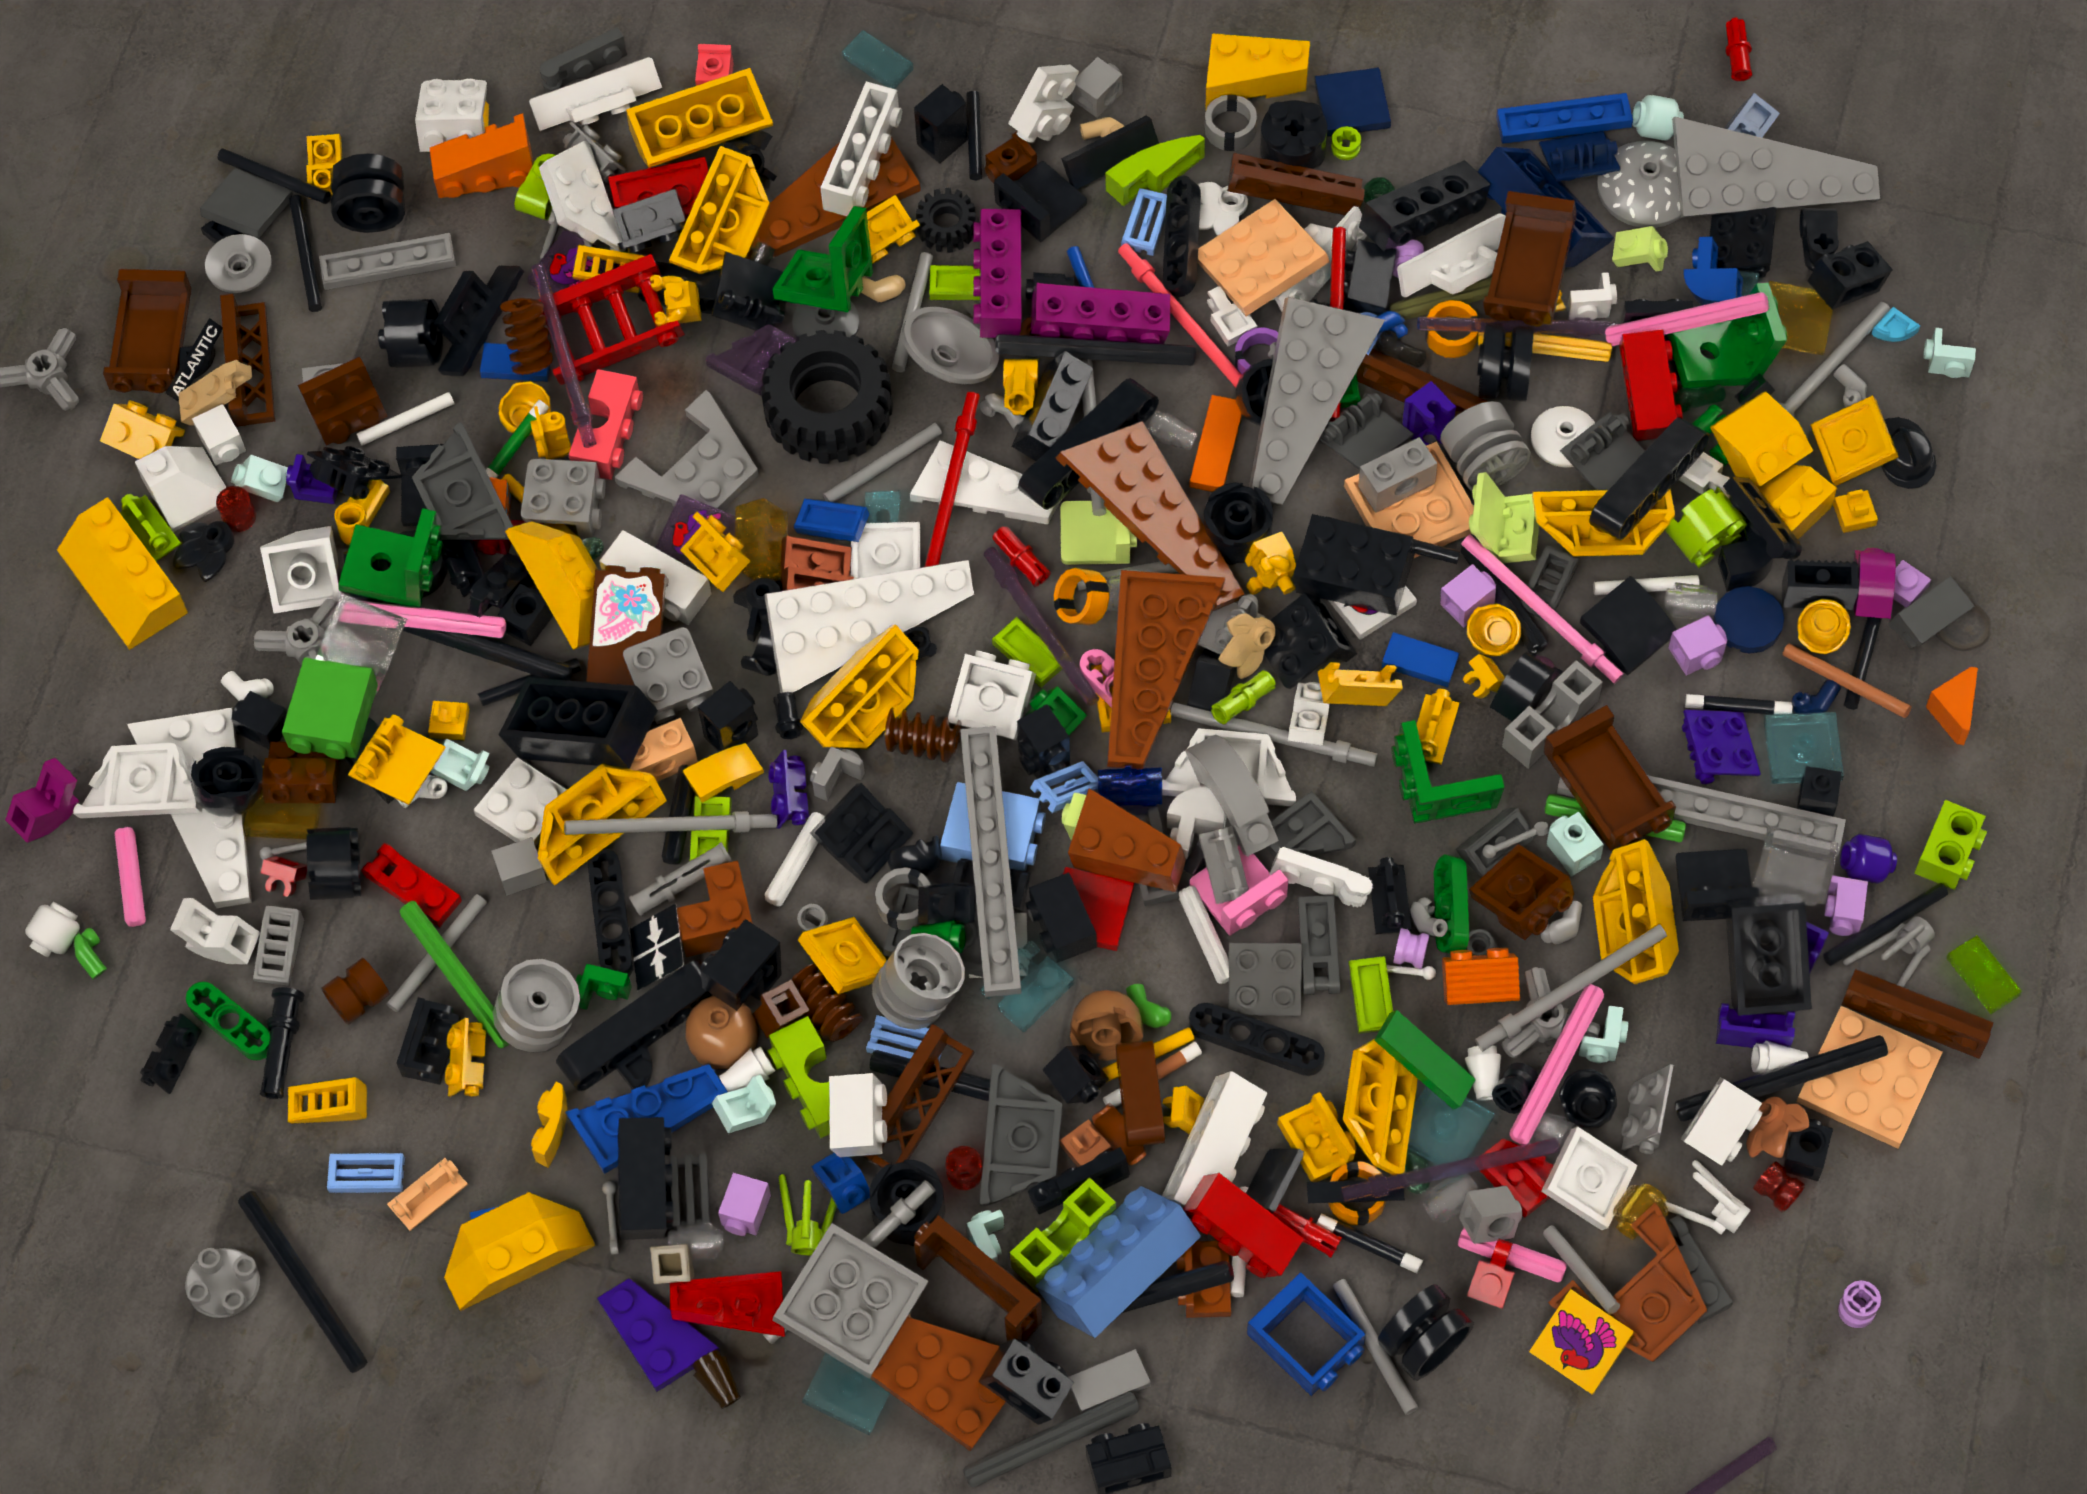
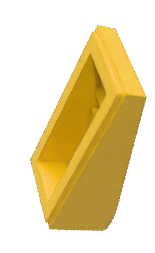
M578 245L572 277L576 280L585 281L600 275L598 273L601 260L607 261L605 272L614 268V263L622 266L642 258L644 255ZM588 256L593 257L591 272H585ZM635 286L626 291L638 293L639 288Z
M356 1077L288 1087V1122L291 1124L352 1121L366 1119L367 1086ZM333 1094H337V1107H333ZM318 1095H322V1109L318 1110ZM303 1096H308V1111L303 1112Z

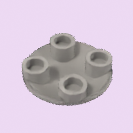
M207 1248L201 1251L198 1259L190 1267L185 1280V1291L191 1305L198 1312L214 1318L230 1317L245 1310L255 1299L260 1286V1275L253 1258L242 1251L232 1248Z

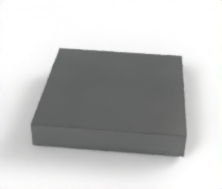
M234 168L200 207V213L204 218L259 239L290 203L289 198L292 196V190Z

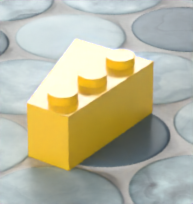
M1212 34L1206 83V109L1214 99L1222 95L1233 94L1242 96L1245 99L1265 95L1267 99L1306 91L1310 41Z

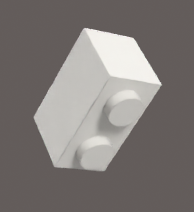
M873 1073L829 1076L830 1149L838 1157L882 1154V1143L887 1141V1125L885 1120H882V1106L887 1104L885 1085Z
M1720 1077L1681 1137V1140L1721 1166L1725 1160L1732 1162L1742 1147V1143L1738 1140L1745 1129L1751 1131L1761 1118L1762 1112L1758 1109L1762 1103Z

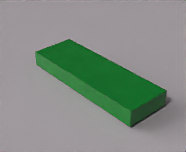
M1398 1010L1389 1013L1374 1041L1453 1110L1461 1107L1476 1079Z

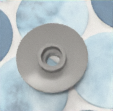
M246 234L231 235L221 239L213 245L205 259V271L210 282L218 289L229 293H242L256 288L267 278L272 266L271 254L264 242ZM238 268H244L241 271H236Z

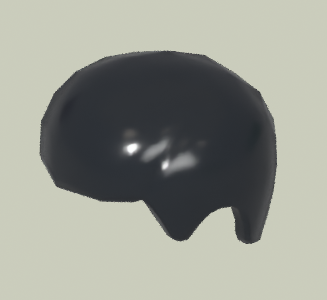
M936 835L933 836L932 841L927 843L919 839L915 845L893 849L887 856L889 868L894 870L906 867L918 870L925 876L930 875L941 863L940 838Z
M1594 1069L1578 1070L1569 1075L1559 1092V1098L1566 1117L1570 1122L1583 1129L1601 1127L1611 1120L1617 1107V1095L1611 1081Z

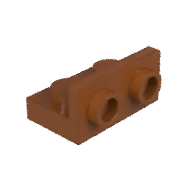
M1197 1241L1177 1259V1270H1184L1186 1272L1221 1261L1229 1263V1254L1219 1248V1241ZM1230 1282L1178 1297V1306L1186 1305V1318L1231 1317Z

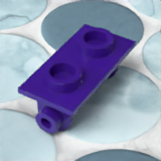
M782 750L775 761L771 762L768 771L769 782L773 783L774 791L771 800V812L777 816L776 828L778 829L781 828L786 820H792L793 825H803L806 823V818L809 817L807 793L794 791V789L806 788L805 763L801 761L800 756L794 755L787 758V750Z

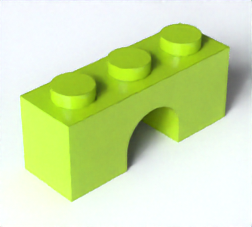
M807 1016L770 1034L771 1049L767 1050V1053L775 1069L782 1068L785 1072L787 1079L783 1080L791 1099L799 1098L804 1108L799 1110L806 1127L808 1130L815 1128L821 1139L830 1134L829 1082H815L808 1077V1073L813 1066L827 1058L824 1044Z
M1089 1177L1063 1202V1210L1048 1228L1041 1232L1036 1227L1010 1251L1011 1268L1038 1292L1035 1286L1044 1278L1046 1272L1050 1268L1057 1266L1071 1253L1074 1245L1090 1235L1104 1217L1111 1215L1116 1210V1202Z

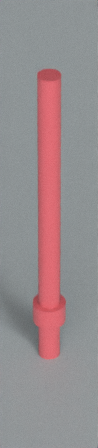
M1128 243L1123 244L1118 249V253L1132 268L1131 273L1140 283H1145L1153 293L1170 294V313L1236 388L1242 374L1171 292L1164 287L1163 283L1154 274L1155 269L1146 259L1142 260Z

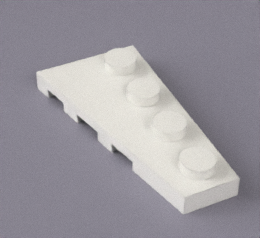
M941 440L939 441L910 493V501L922 503L923 500L939 502L940 505L953 445ZM967 451L954 505L973 508V512L987 514V511L1003 513L1007 518L1049 524L1061 500L1051 509H1043L1019 491L1018 483L1023 474Z

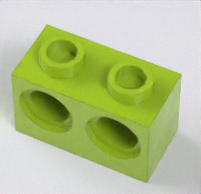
M1945 800L1914 874L1936 883H1942L1955 890L1960 878L1967 881L1975 862L1968 857L1972 848L1980 850L1987 834L1986 830L1981 829L1986 816ZM1952 828H1961L1967 835H1959ZM1947 857L1954 862V865L1944 864L1940 858Z

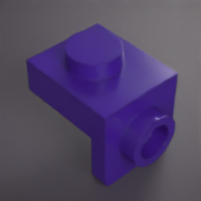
M296 454L294 465H289L286 474V483L291 487L294 498L335 504L338 490L313 478L310 472L311 464L306 463L304 455Z

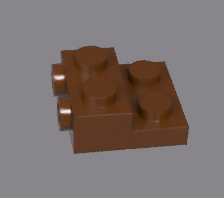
M360 356L298 385L326 446L331 443H344L348 440L350 434L363 428L368 429L388 417Z
M270 742L268 758H265L263 767L262 793L264 803H336L341 759H334L324 753L312 751L308 754H302L288 748L286 742Z
M1519 844L1469 889L1473 900L1496 914L1502 926L1523 940H1526L1532 934L1540 935L1546 929L1548 919L1556 911H1566L1571 906L1573 896L1575 895L1569 876Z

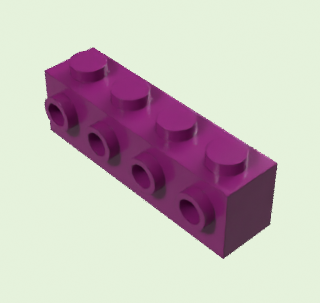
M981 209L980 222H974L973 242H980V249H974L973 269H980V276H974L973 296L980 297V304H974L973 324H980V338H996L998 334L1020 335L1022 319L1021 210Z
M1037 283L1032 295L1031 334H1039L1046 337H1059L1062 335L1078 339L1164 344L1170 332V294Z

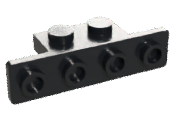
M499 265L487 285L474 271H463L433 323L452 343L438 368L442 375L464 376L471 368L473 360L487 340L488 334L497 318L502 314L500 305L508 301L512 292L517 288L518 282L524 273L520 266Z

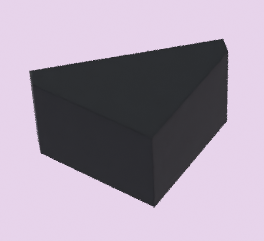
M1205 648L1196 663L1187 706L1211 711L1213 709L1212 705L1228 696L1237 667L1221 663L1219 661L1220 654Z

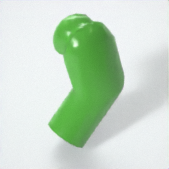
M87 928L83 933L80 934L78 932L74 937V949L76 959L93 980L104 973L107 968L92 949V947L99 944L100 938L92 928Z
M1133 984L1126 988L1128 997L1139 1008L1143 1024L1152 1028H1159L1160 1026L1165 1027L1170 1023V1010L1167 1007H1161L1158 1004L1147 1001L1143 984Z

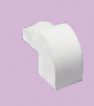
M1195 787L1182 792L1172 801L1167 812V828L1172 829L1170 838L1181 844L1187 859L1191 853L1194 834H1203L1225 828L1227 816L1219 801L1208 787Z
M194 898L183 899L170 929L187 942L185 946L187 949L205 958L226 964H248L260 936L258 930L238 916H218Z

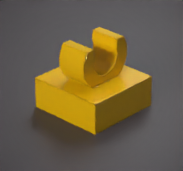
M1855 490L1848 492L1847 495L1834 497L1833 506L1843 533L1877 525L1878 518L1868 490Z
M1481 654L1476 655L1468 662L1474 671L1468 672L1463 677V681L1471 685L1475 680L1479 679L1480 687L1474 691L1473 695L1476 698L1482 699L1490 693V690L1497 693L1505 676L1491 658Z
M433 701L428 729L430 738L465 741L470 710L468 703Z
M1187 1086L1173 1087V1097L1164 1098L1162 1103L1169 1109H1172L1170 1116L1163 1117L1164 1124L1171 1128L1179 1127L1190 1134L1205 1098Z

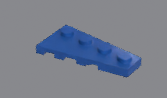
M710 1064L665 1078L662 1083L647 1088L644 1085L632 1089L629 1094L614 1099L608 1097L596 1101V1105L581 1110L575 1108L565 1113L603 1173L606 1174L618 1166L617 1129L619 1118L664 1117V1127H671L672 1133L713 1108L712 1102L715 1097L728 1091Z

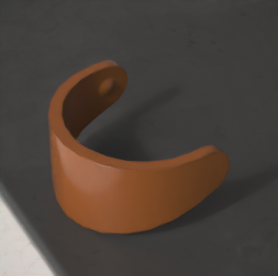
M1108 1103L1092 1116L1094 1126L1111 1145V1150L1113 1151L1121 1147L1127 1158L1128 1165L1136 1164L1147 1155L1144 1145L1127 1147L1123 1115L1114 1105Z

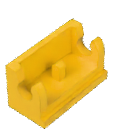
M1330 662L1324 669L1318 671L1323 703L1387 706L1403 689L1401 680L1390 682L1391 674L1397 669L1395 665H1386L1379 672L1339 670L1340 663Z

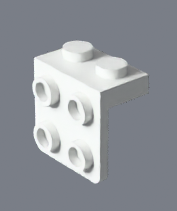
M433 79L424 81L421 84L415 117L420 152H430L429 147L465 134L472 138L485 133L483 112L487 94L486 81L475 79Z

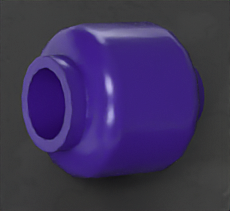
M1858 834L1843 845L1840 854V865L1849 878L1878 884L1883 882L1889 873L1894 872L1897 865V855L1895 852H1892V846L1888 840L1882 837Z

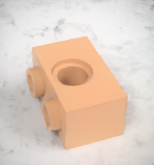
M681 718L647 732L631 764V770L651 773L658 782L677 774L681 765L691 766L698 762L694 744Z

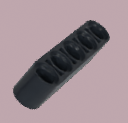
M1129 378L1123 381L1024 472L1018 483L1019 491L1043 509L1048 510L1054 507L1080 483L1078 481L1080 476L1068 464L1064 467L1056 459L1058 454L1066 449L1142 421L1145 423L1156 411L1159 404L1158 397L1134 379Z
M1676 418L1597 502L1590 515V525L1618 540H1623L1701 456L1708 444L1710 434L1681 418Z
M694 960L686 964L560 1053L556 1059V1064L576 1090H586L616 1070L615 1064L645 1044L646 1047H649L686 1021L692 1008L701 1000L713 996L702 988L700 971L702 962L700 960Z

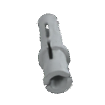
M720 842L719 845L689 861L665 877L659 875L655 878V883L633 896H629V899L638 914L642 916L645 912L667 899L669 902L676 899L674 895L704 879L703 868L733 861L722 842Z

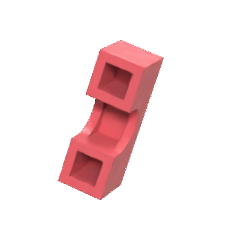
M597 369L588 395L592 415L607 418L608 421L603 426L595 429L578 426L569 452V460L597 462L600 478L612 480L615 468L620 469L623 463L624 449L622 447L625 439L629 440L631 438L634 425L632 417L634 411H639L641 408L643 392L639 391L637 377Z

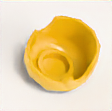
M531 381L513 384L500 400L498 407L500 422L508 432L514 433L538 400H541L550 407L545 414L551 412L550 396L542 386Z
M1822 598L1808 603L1798 618V639L1813 653L1825 655L1837 651L1846 643L1850 635L1851 623L1848 611L1835 600Z
M1496 603L1477 607L1467 621V636L1472 646L1481 654L1497 657L1508 654L1517 646L1521 638V623L1514 611L1501 604Z

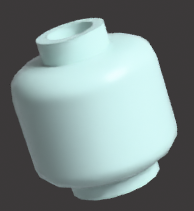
M1647 95L1642 101H1638L1635 104L1632 113V125L1636 127L1638 134L1642 137L1669 140L1674 135L1672 118L1679 117L1684 119L1683 112L1679 111V106L1675 99Z

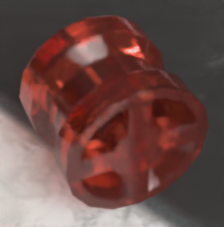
M959 1146L949 1152L945 1163L949 1183L959 1190L975 1188L982 1180L983 1168L980 1154L969 1146ZM961 1172H970V1174L966 1173L960 1175Z

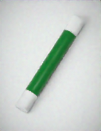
M541 400L536 402L487 467L486 472L489 477L497 478L532 432L530 421L537 420L534 407L537 406L539 415H542L550 408Z

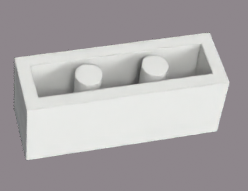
M622 530L599 561L601 570H605L607 565L626 567V572H639L641 567L660 569V574H665L669 579L668 587L665 590L664 616L672 621L680 620L689 625L711 595L709 579L706 576Z

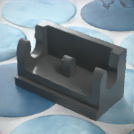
M1950 576L1899 612L1888 625L1912 649L1917 645L1921 646L1945 627L1969 612L1974 605Z

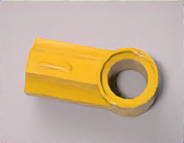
M1004 359V407L1012 411L1013 415H1025L1034 406L1035 389L1038 387L1037 359Z
M381 479L368 481L369 494L365 499L355 500L350 497L347 502L339 505L335 510L334 517L339 536L345 544L350 545L356 524L366 527L370 526L389 495V486L381 481Z

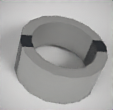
M1233 94L1222 95L1214 99L1207 106L1205 112L1204 129L1207 139L1212 145L1225 151H1236L1247 147L1254 140L1257 131V113L1253 104L1244 97ZM1234 111L1244 115L1249 124L1239 132L1228 133L1216 128L1212 121L1223 112Z
M905 867L886 873L878 882L875 891L878 914L883 922L892 928L909 930L913 926H920L924 923L918 922V909L904 914L889 909L884 903L886 893L890 888L901 883L915 884L917 887L931 885L926 876L918 870Z

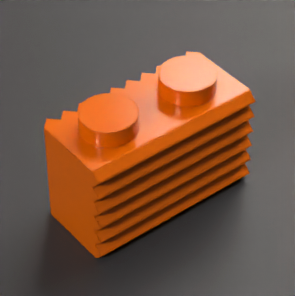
M1508 948L1487 949V955L1472 956L1471 950H1456L1450 952L1451 957L1442 958L1444 1001L1447 1005L1520 1001L1518 957L1514 953H1509Z

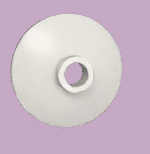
M1559 406L1548 409L1538 416L1532 426V446L1537 455L1545 462L1558 467H1574L1560 450L1595 424V422L1587 413L1574 407ZM1561 429H1568L1572 432L1563 433Z

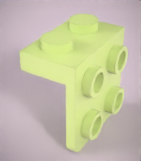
M1487 472L1478 473L1477 484L1473 486L1472 490L1474 511L1469 517V528L1472 535H1475L1482 546L1502 563L1536 560L1539 524L1535 518L1532 494L1505 497Z
M1064 501L1061 504V561L1064 564H1130V547H1137V537L1107 508L1105 515L1095 516L1092 512V501Z

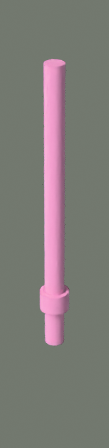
M1471 534L1463 540L1461 545L1582 654L1581 659L1591 668L1595 666L1614 684L1619 681L1624 673L1604 656L1606 652L1596 643L1591 644Z

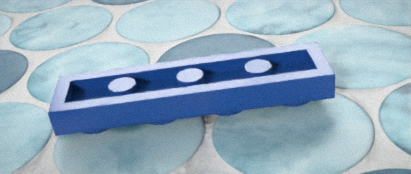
M1627 93L1497 109L1496 113L1502 144L1631 128L1633 123Z

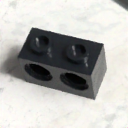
M1867 241L1856 246L1848 245L1840 252L1832 255L1827 253L1821 256L1814 263L1815 269L1807 281L1833 310L1879 292L1893 269Z

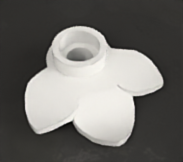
M1214 182L1198 184L1201 190L1199 230L1213 228L1218 236L1239 222V216L1246 211L1248 206L1246 195L1228 192V186L1222 188ZM1228 202H1234V203H1236V204H1234V205H1228V204H1226V203H1228Z

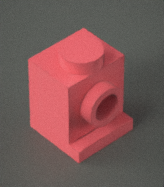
M698 44L696 86L733 74L734 63L731 45Z

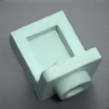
M1935 328L1932 339H1926L1923 358L1929 359L1928 373L1944 374L1951 378L1969 377L1975 362L1976 348L1942 345V328Z
M250 455L242 465L237 464L231 479V483L235 484L233 496L240 498L245 492H249L278 503L283 498L288 467Z
M449 739L444 740L442 745L446 749L430 773L465 791L470 789L475 783L480 785L490 767L485 764L490 753L483 750L476 754Z
M1608 1007L1603 1039L1584 1036L1580 1044L1579 1056L1586 1057L1589 1061L1595 1063L1615 1061L1619 1042L1626 1043L1628 1021H1622V1007Z
M761 1075L752 1077L747 1087L717 1095L712 1105L727 1133H732L765 1123L775 1107L776 1101L771 1088L766 1085Z

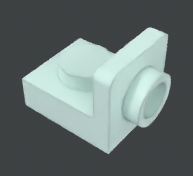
M990 1210L980 1212L967 1223V1237L969 1241L997 1264L998 1255H1001L1002 1252L993 1232L1004 1228V1216L1001 1210L993 1213Z

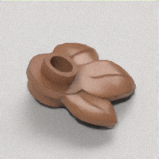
M1770 1097L1762 1102L1758 1109L1762 1112V1116L1747 1138L1748 1153L1751 1157H1755L1764 1150L1773 1157L1782 1158L1789 1132H1799L1809 1127V1118L1804 1108L1796 1103L1787 1104L1780 1097Z

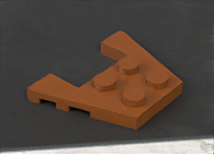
M1656 1203L1649 1207L1630 1226L1656 1252L1657 1256L1613 1296L1620 1304V1308L1617 1312L1610 1315L1635 1332L1625 1347L1652 1362L1657 1360L1708 1312L1664 1215ZM1574 1280L1568 1283L1548 1302L1553 1308L1558 1309L1571 1289L1598 1307Z

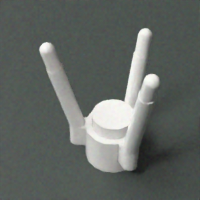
M1694 1160L1692 1163L1693 1167L1698 1171L1693 1173V1178L1719 1201L1712 1211V1214L1717 1217L1716 1220L1657 1198L1653 1200V1204L1656 1203L1660 1208L1711 1227L1721 1235L1725 1229L1734 1234L1751 1211L1697 1160Z

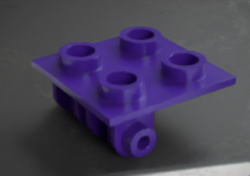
M1683 711L1685 718L1683 719L1682 731L1685 732L1687 738V748L1689 751H1692L1689 755L1690 759L1696 761L1694 763L1695 777L1700 780L1701 784L1712 783L1715 780L1714 775H1761L1743 712Z

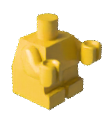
M653 275L650 277L653 290L660 291L666 288L664 290L665 305L668 308H666V315L663 312L654 314L657 327L674 321H679L680 324L702 321L699 292L695 282L684 281L681 277L672 275L664 277Z
M1283 532L1253 542L1249 550L1250 553L1247 554L1244 560L1248 567L1252 566L1257 572V577L1250 578L1246 585L1250 594L1255 595L1259 593L1263 587L1272 589L1279 586L1284 595L1295 590V585L1291 578L1294 574L1296 563L1292 547Z

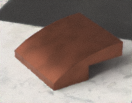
M791 536L784 537L781 549L782 591L854 579V577L849 576L852 547Z

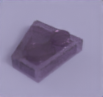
M768 324L755 331L752 336L743 337L733 342L731 349L717 356L714 353L708 355L705 359L706 366L752 392L761 395V387L763 386L762 376L764 370L769 368L768 361L773 354H781L780 347L788 341L793 344L797 339Z

